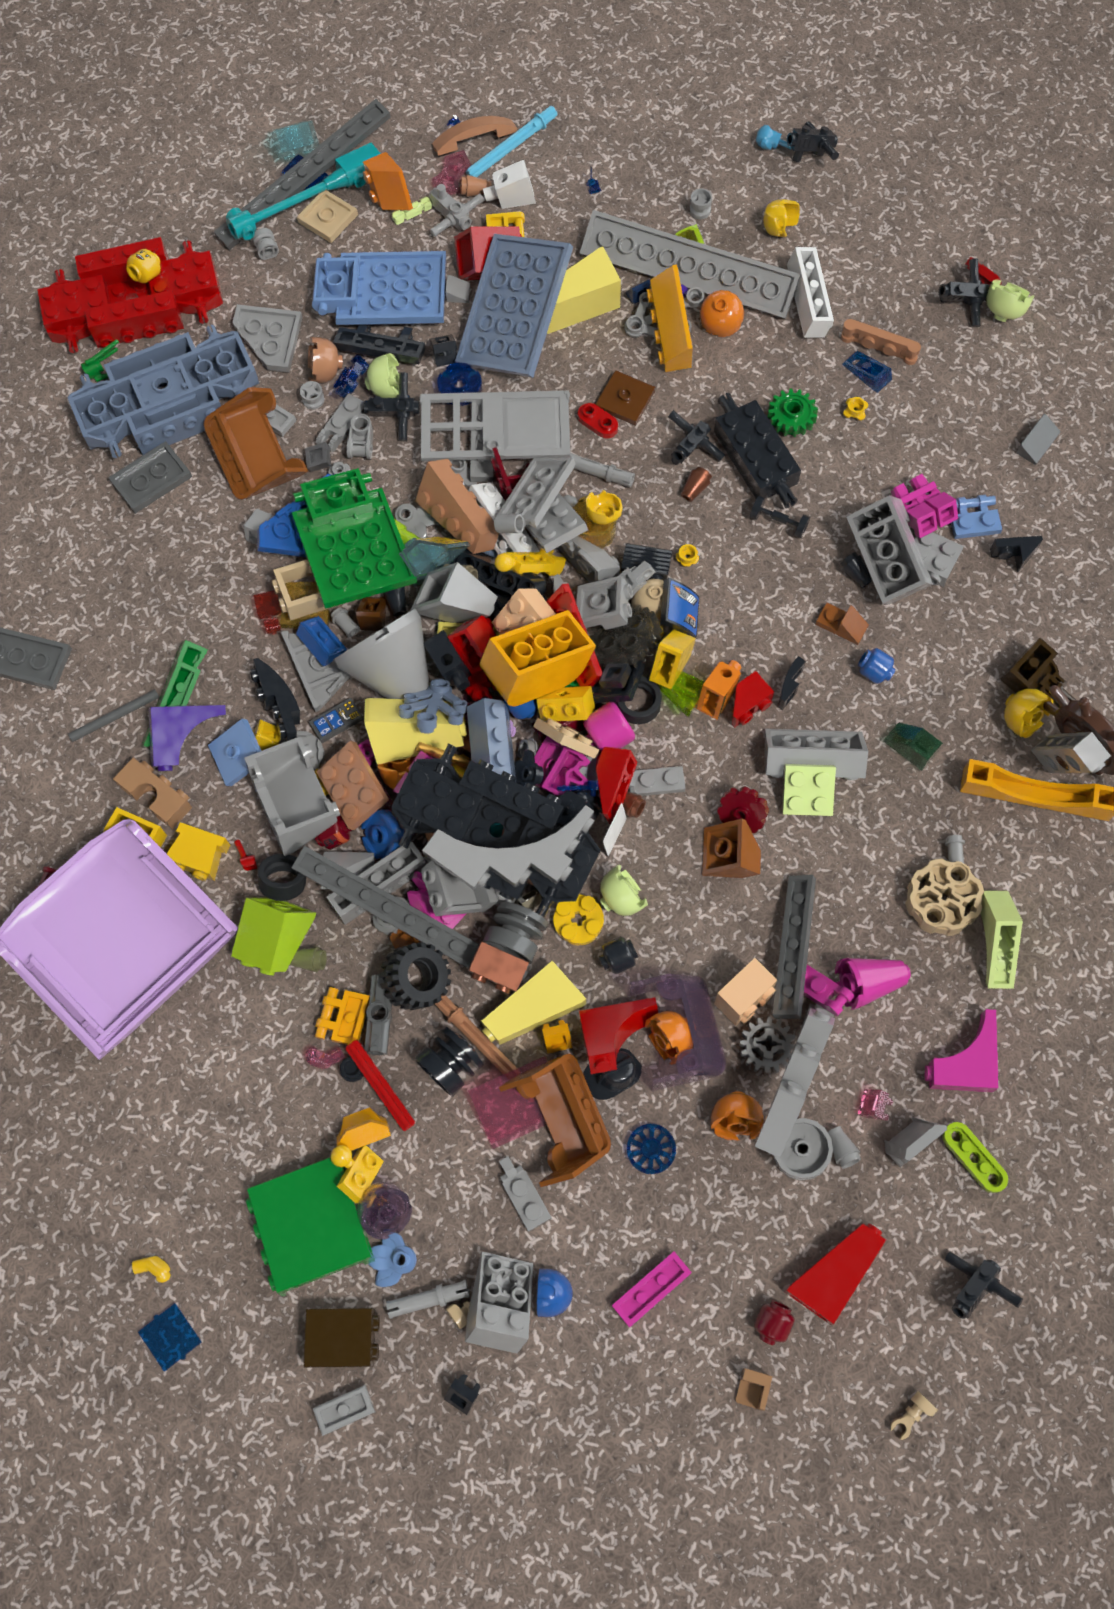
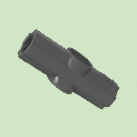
M380 974L372 975L370 1000L366 1011L368 1020L365 1050L368 1054L382 1056L387 1055L390 1023L392 1021L391 1002L393 999L385 997L384 994L387 991L386 989H381L380 985L384 981L382 978H379ZM381 1009L386 1011L383 1019H373L376 1011Z

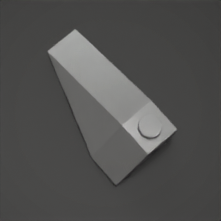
M579 536L557 547L561 554L588 583L620 575V564L614 556L610 557L605 550Z

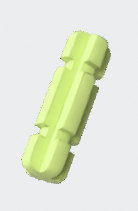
M423 197L419 199L420 202H413V209L396 210L392 212L394 223L399 225L404 222V219L409 220L421 214L422 210L424 212L432 208L430 199Z

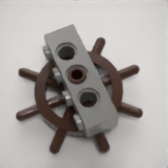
M1051 686L1049 691L1061 707L1059 708L1052 702L1046 701L1043 704V709L1055 717L1061 734H1050L1031 750L1049 773H1095L1097 775L1105 773L1114 775V726L1090 705L1087 697H1082L1080 700H1069L1058 686Z

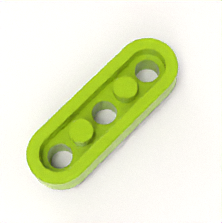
M960 1122L949 1124L947 1130L942 1135L945 1145L985 1191L998 1193L1004 1190L1008 1184V1175L1003 1167L965 1124ZM953 1132L960 1135V1141L956 1142L952 1139ZM971 1153L978 1156L977 1163H973L970 1160ZM989 1175L996 1177V1184H991L988 1181Z

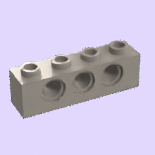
M411 841L408 849L403 846L399 847L358 876L391 894L412 880L415 871L422 873L421 869L427 864L422 854ZM334 892L327 896L329 903L345 925L366 911Z

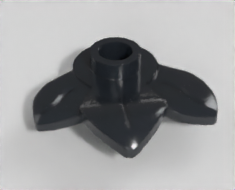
M525 749L522 761L514 763L515 776L517 777L516 783L522 786L526 782L534 786L539 785L543 780V768L535 763L534 752L530 749Z

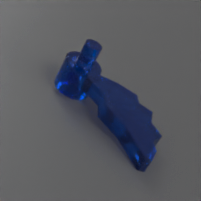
M588 780L587 785L571 784L557 786V791L591 790V796H596L595 790H598V780Z

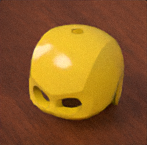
M787 199L775 200L769 203L763 218L767 233L772 236L787 237L786 226L798 224L800 216L799 203Z

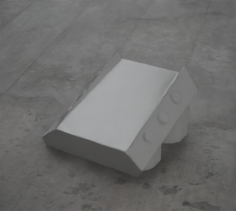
M912 1117L913 1122L890 1141L884 1140L885 1153L890 1155L895 1163L901 1167L947 1130V1126Z

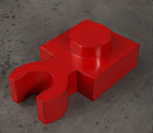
M970 257L965 263L968 270H970L969 260L974 259L973 257ZM978 262L981 284H989L990 287L993 280H1000L997 274Z
M480 670L472 673L468 677L471 683L466 689L468 695L472 697L474 702L481 700L484 696H487L488 699H493L492 694L488 690L491 687V683L484 671Z

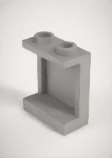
M432 860L421 869L422 879L426 885L429 902L435 916L485 912L498 902L493 887L489 890L478 886L474 891Z

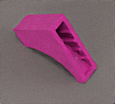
M985 1009L980 1014L977 1034L966 1050L950 1057L933 1058L929 1062V1066H925V1081L929 1082V1089L994 1092L999 1088L996 1010Z

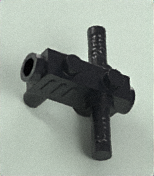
M808 121L802 129L793 128L792 133L787 135V145L795 151L792 159L794 162H801L804 151H810L817 156H823L824 152H826L832 160H836L839 157V153L834 149L838 141L837 135L829 130L828 127L822 126L821 129H817Z
M970 259V281L968 283L950 281L947 284H941L938 294L942 303L956 301L965 302L971 306L972 327H980V305L983 301H987L990 287L989 284H981V280H979L978 259Z
M405 372L399 373V394L397 398H381L376 396L364 401L365 414H370V416H396L399 420L398 441H407L408 420L410 416L420 413L419 400H414V398H410V395H408V373Z
M674 410L669 414L668 418L678 425L686 436L671 454L673 464H682L697 446L700 449L703 447L719 462L722 460L725 454L709 441L707 434L711 428L706 422L700 421L695 426L693 423L689 424Z
M951 1251L946 1255L945 1261L968 1275L967 1279H969L951 1307L956 1316L968 1319L988 1293H995L1019 1308L1023 1298L1000 1284L997 1276L1001 1268L996 1262L984 1260L980 1266L976 1264L973 1266Z

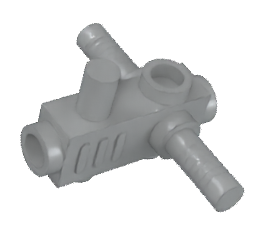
M439 184L437 188H433L429 193V199L432 201V206L445 219L430 229L431 235L436 237L449 226H455L459 231L469 228L472 220L469 218V212L484 201L483 196L479 193L467 203L461 204L446 192L444 184Z

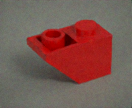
M754 671L736 686L732 725L734 728L740 723L742 725L747 724L754 717V713L759 710L763 712L772 705L774 691L757 671Z

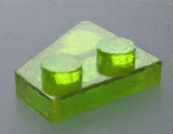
M682 671L672 689L657 685L660 691L689 717L698 704L705 681Z

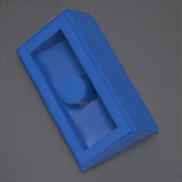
M319 616L300 622L296 634L322 666L330 664L334 661L333 659L347 651V648Z

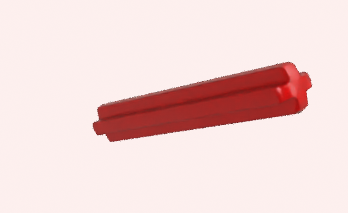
M358 1040L349 1043L346 1046V1051L400 1128L406 1131L414 1126L415 1120Z

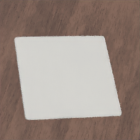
M622 803L603 840L608 856L627 819Z

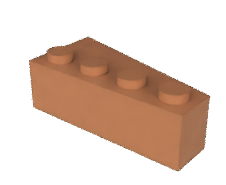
M442 459L427 462L415 502L457 540L468 541L461 543L473 554L494 550L499 533L495 530L494 521L484 507H479L472 491L468 492L463 485L464 480L460 474H455L452 470L450 460Z

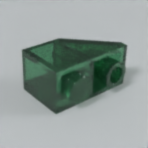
M900 722L883 740V742L921 771L936 756L943 744L924 728Z

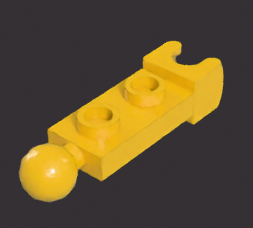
M541 548L540 552L501 553L495 558V566L501 572L509 570L518 574L527 572L539 574L540 572H545L549 576H555L557 574L560 575L563 571L566 559L553 555L554 549L546 553Z

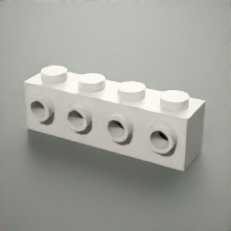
M795 247L787 263V268L789 271L800 274L794 297L804 338L825 337L832 327L834 319L816 247Z
M492 482L471 485L468 492L472 491L479 507H484L494 521L505 503L498 489ZM525 529L521 533H499L494 547L498 555L506 552H540Z

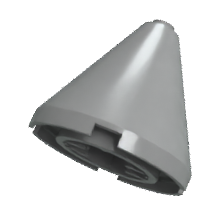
M416 608L333 659L339 669L386 699H404L405 694L427 690L429 686L422 622Z

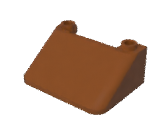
M249 387L210 413L204 421L207 436L231 490L238 499H248L299 478L308 472L305 463L301 459L291 458L286 461L266 416L276 408V399L271 388Z

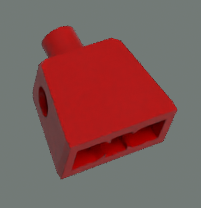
M482 615L465 621L448 635V639L471 673L482 670L480 662L489 639L496 637L492 621Z

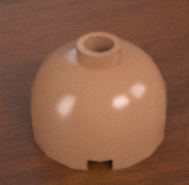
M310 337L313 346L309 345L308 368L312 369L313 378L309 377V381L317 383L331 381L336 376L337 370L342 369V355H338L337 347L330 340L321 337Z

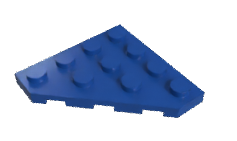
M304 500L300 502L293 501L291 504H287L274 517L259 526L257 530V551L306 557L292 517V512L306 508Z

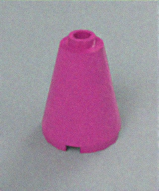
M843 958L836 963L835 974L839 973L840 979L839 982L835 983L848 988L855 996L850 1003L846 1002L844 1004L846 1007L851 1006L850 1010L859 1009L907 985L911 977L908 965L904 964L901 960Z

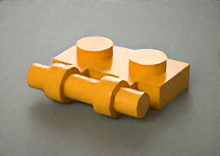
M329 987L327 996L323 997L322 1005L324 1006L321 1016L316 1021L315 1027H317L315 1037L324 1040L327 1030L333 1031L332 1042L348 1045L354 1040L359 1041L370 996L345 990L341 1000L337 999L339 990ZM333 1008L339 1009L336 1022L330 1021Z

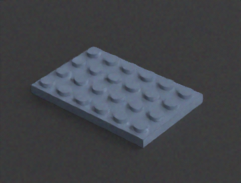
M494 234L455 359L457 364L534 377L573 250V246L570 243Z

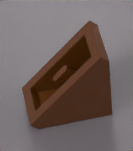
M366 597L362 599L356 611L360 630L379 631L384 628L387 605L385 597Z

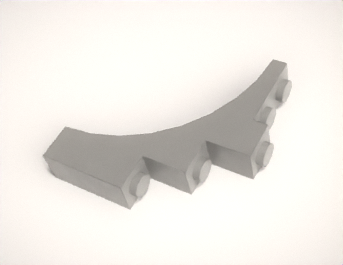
M585 805L576 817L558 832L538 842L520 847L495 849L474 846L456 840L438 829L422 851L425 856L474 891L478 886L482 888L491 876L488 873L489 870L496 873L515 888L519 882L524 884L532 873L529 870L530 867L557 884L560 879L565 881L572 872L573 868L570 867L572 859L565 854L566 852L572 854L580 842L576 838L581 831L587 833L595 821L592 819L594 811Z
M810 1003L788 1064L756 1140L755 1147L777 1157H781L804 1104L807 1090L819 1065L821 1054L834 1026V1015L817 1003L816 1005Z

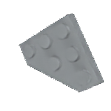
M237 304L232 322L235 330L267 370L290 373L303 318L300 311Z

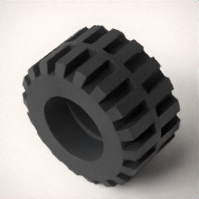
M423 942L413 943L393 950V953H389L386 956L388 961L382 963L381 968L384 969V972H381L379 977L384 981L380 985L381 989H386L387 991L384 994L387 999L392 998L391 1003L394 1006L400 1005V1009L404 1010L426 1008L442 1000L441 996H445L448 992L445 987L451 984V980L448 979V975H451V969L446 967L449 964L447 958L442 959L443 953L440 950L435 951V946L431 944L426 945ZM411 963L416 964L423 975V983L419 990L415 989L408 979V969Z

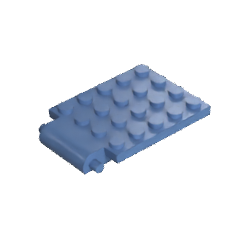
M446 251L341 253V258H332L331 254L324 253L323 258L316 259L312 307L320 315L336 313V325L444 323Z

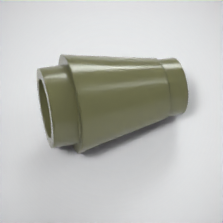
M319 947L299 949L289 966L313 972L324 970L327 962L326 951L321 950Z

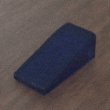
M858 350L842 363L845 368L877 393L892 381V368ZM860 360L855 365L852 364L853 361Z

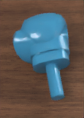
M768 125L759 128L756 143L762 149H776L777 145L791 149L786 141L780 139L781 133L772 130Z

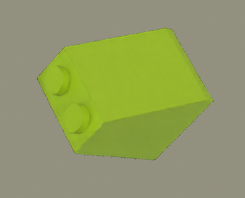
M246 898L231 957L241 960V965L260 968L259 972L266 975H274L275 972H286L313 923L316 912L287 901H276L269 898Z

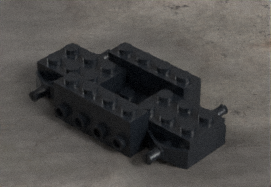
M449 743L442 757L437 759H417L414 761L392 805V811L405 828V832L398 844L407 849L417 833L435 834L438 829L456 840L474 846L499 849L528 845L538 842L562 829L563 827L556 826L566 808L561 805L562 799L550 793L546 798L538 794L540 788L528 782L522 786L515 782L517 777L505 771L500 775L492 771L493 765L481 759L479 763L470 761L461 778L452 766L453 762H451L458 748ZM494 823H501L503 825L504 834L501 837L496 838L491 835L490 828ZM589 830L587 833L581 831L576 838L580 842L572 854L568 852L565 854L572 859L570 867L573 868L565 881L560 879L555 884L530 867L531 875L524 884L519 882L516 888L491 870L488 871L491 876L483 887L489 890L493 887L500 891L499 895L513 901L514 898L518 900L522 897L529 880H531L542 895V901L535 913L540 915L545 906L541 916L546 917L551 904L554 902H572L577 900L601 849L588 833Z

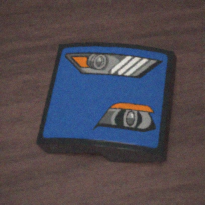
M672 578L665 579L663 581L660 624L697 639L699 596L683 583Z

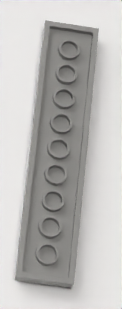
M596 210L592 211L580 250L581 255L588 256L598 248L604 247L613 265L653 278L670 266L677 264L680 283L688 289L699 287L707 295L719 290L731 291L739 297L743 306L783 319L787 317L800 277L799 273Z

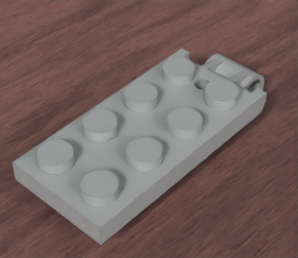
M533 458L494 519L496 532L521 533L526 525L537 528L576 466L574 458Z

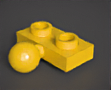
M344 1145L335 1147L331 1152L332 1163L337 1167L347 1168L337 1187L353 1202L358 1203L362 1201L384 1161L367 1145L358 1148L353 1159L351 1150Z

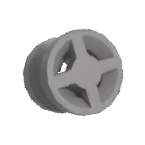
M308 381L301 386L300 395L306 408L314 410L324 404V394L319 383Z

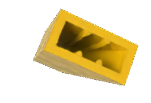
M675 629L668 634L658 646L649 681L672 689L692 654L696 638Z

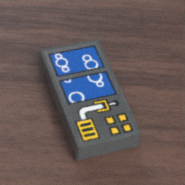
M349 698L312 719L309 723L321 743H324L364 719L353 700Z

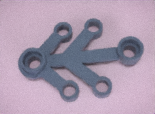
M434 679L427 690L404 695V704L399 706V716L404 719H410L414 717V711L427 708L426 712H421L417 715V727L421 733L429 734L434 732V729L437 727L436 714L438 709L448 715L449 724L461 725L463 723V714L467 712V702L452 694V687L449 681ZM442 699H445L451 704H453L452 707L445 703Z

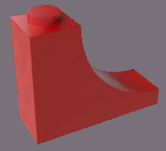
M655 997L579 1011L591 1074L617 1070V1055L622 1044L634 1032L645 1027L647 1019L658 1014Z

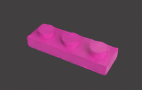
M673 1251L617 1300L612 1307L630 1328L692 1272Z

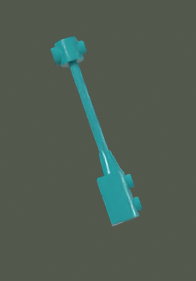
M370 142L336 158V170L319 184L252 215L248 210L241 211L240 208H232L226 215V223L230 233L236 240L242 237L244 240H250L254 237L257 230L255 223L325 190L350 187L352 185H355L357 188L362 187L366 183L363 176V171H365L363 161L381 153Z

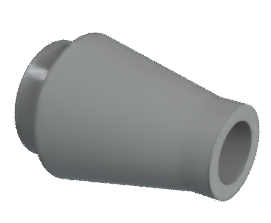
M841 1126L828 1131L832 1140L836 1164H840L842 1169H845L861 1160L859 1156L860 1150L844 1133Z

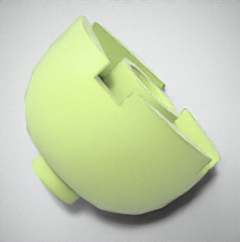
M993 280L987 294V305L990 311L995 314L994 318L1006 322L1007 319L1013 320L1023 316L1030 307L1034 296L1028 297L1030 292L1015 284L1007 282V285L1003 286L1000 285L1001 280Z
M389 353L379 356L369 364L365 384L367 389L371 390L375 396L397 398L399 394V373L396 369L399 363L393 354Z
M617 865L601 881L600 891L603 897L600 901L608 912L613 910L618 915H633L645 908L648 903L646 898L641 901L638 896L641 889L626 870L621 872V865Z

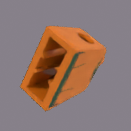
M730 660L727 664L724 662L717 664L702 686L697 710L718 720L736 691V686L741 676V665L737 661Z

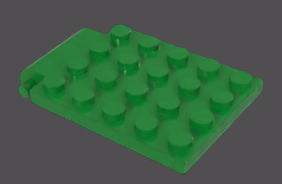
M359 468L300 484L301 491L293 493L295 502L304 500L306 505L305 509L292 512V517L325 609L417 583V577L383 489L378 488L367 491L365 484L372 482L371 474L361 475Z

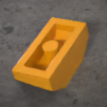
M370 1107L345 1116L342 1121L341 1130L337 1135V1146L344 1145L352 1151L391 1136L387 1119L379 1116Z

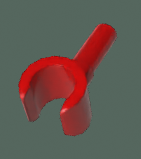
M236 840L234 843L240 854V863L245 871L257 869L255 856H247L241 841Z

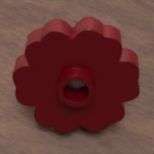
M746 786L741 787L740 790L730 788L721 797V804L717 812L720 815L721 822L726 823L744 819L751 832L756 833L766 823V817L769 813L767 801L764 798H759L758 792L755 789H750Z

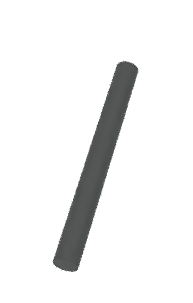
M154 689L68 733V736L74 742L160 697Z

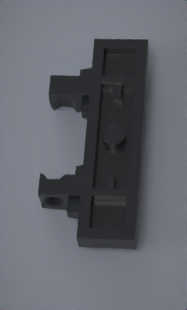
M359 324L357 330L340 327L333 341L338 350L375 357L391 353L397 361L418 365L425 352V342L413 340V328L409 327L403 328L399 338L370 333L371 324Z

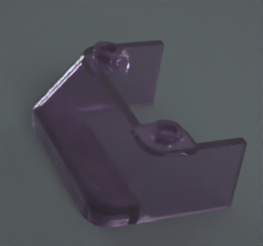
M666 974L629 982L630 996L658 990L660 996L665 1000L682 999L694 1045L693 1049L685 1050L677 1057L676 1067L678 1074L653 1079L652 1091L715 1078L724 1072L726 1058L707 984L704 979L695 975Z

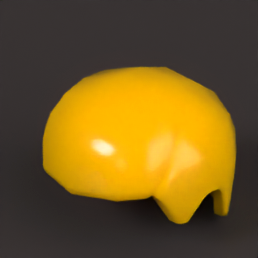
M602 490L598 495H594L591 492L585 500L587 515L596 524H610L618 520L622 514L621 499L615 494L607 493L605 490Z

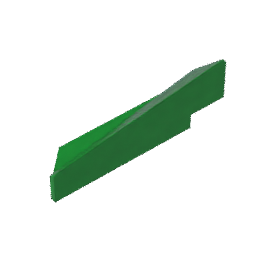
M187 640L180 644L156 707L187 706L201 671L197 667L208 649ZM149 726L141 745L143 748L150 746Z

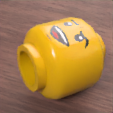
M141 249L127 259V272L134 281L147 283L160 273V259L155 253L147 249Z

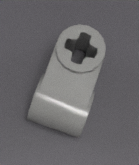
M357 414L353 416L350 422L347 457L349 459H352L353 456L372 459L373 428L371 420L365 414Z

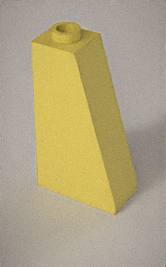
M551 961L482 1020L484 1027L482 1032L491 1042L496 1040L501 1045L543 1026V1024H547L586 1005V998L558 966Z

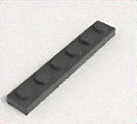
M814 875L789 876L772 1014L775 1019H801L816 885Z

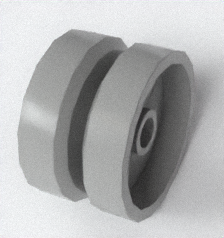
M799 1118L795 1122L781 1157L773 1155L774 1161L779 1170L789 1178L799 1181L812 1180L821 1175L829 1165L833 1153L832 1140L827 1130L818 1122L807 1118ZM798 1145H806L808 1147L807 1153H799Z

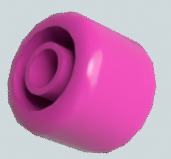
M614 702L606 703L592 712L587 720H583V725L588 732V735L585 737L591 739V745L597 746L600 752H602L603 747L622 749L635 740L634 731Z

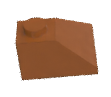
M739 819L704 828L703 876L746 878L760 875L761 850L746 820Z

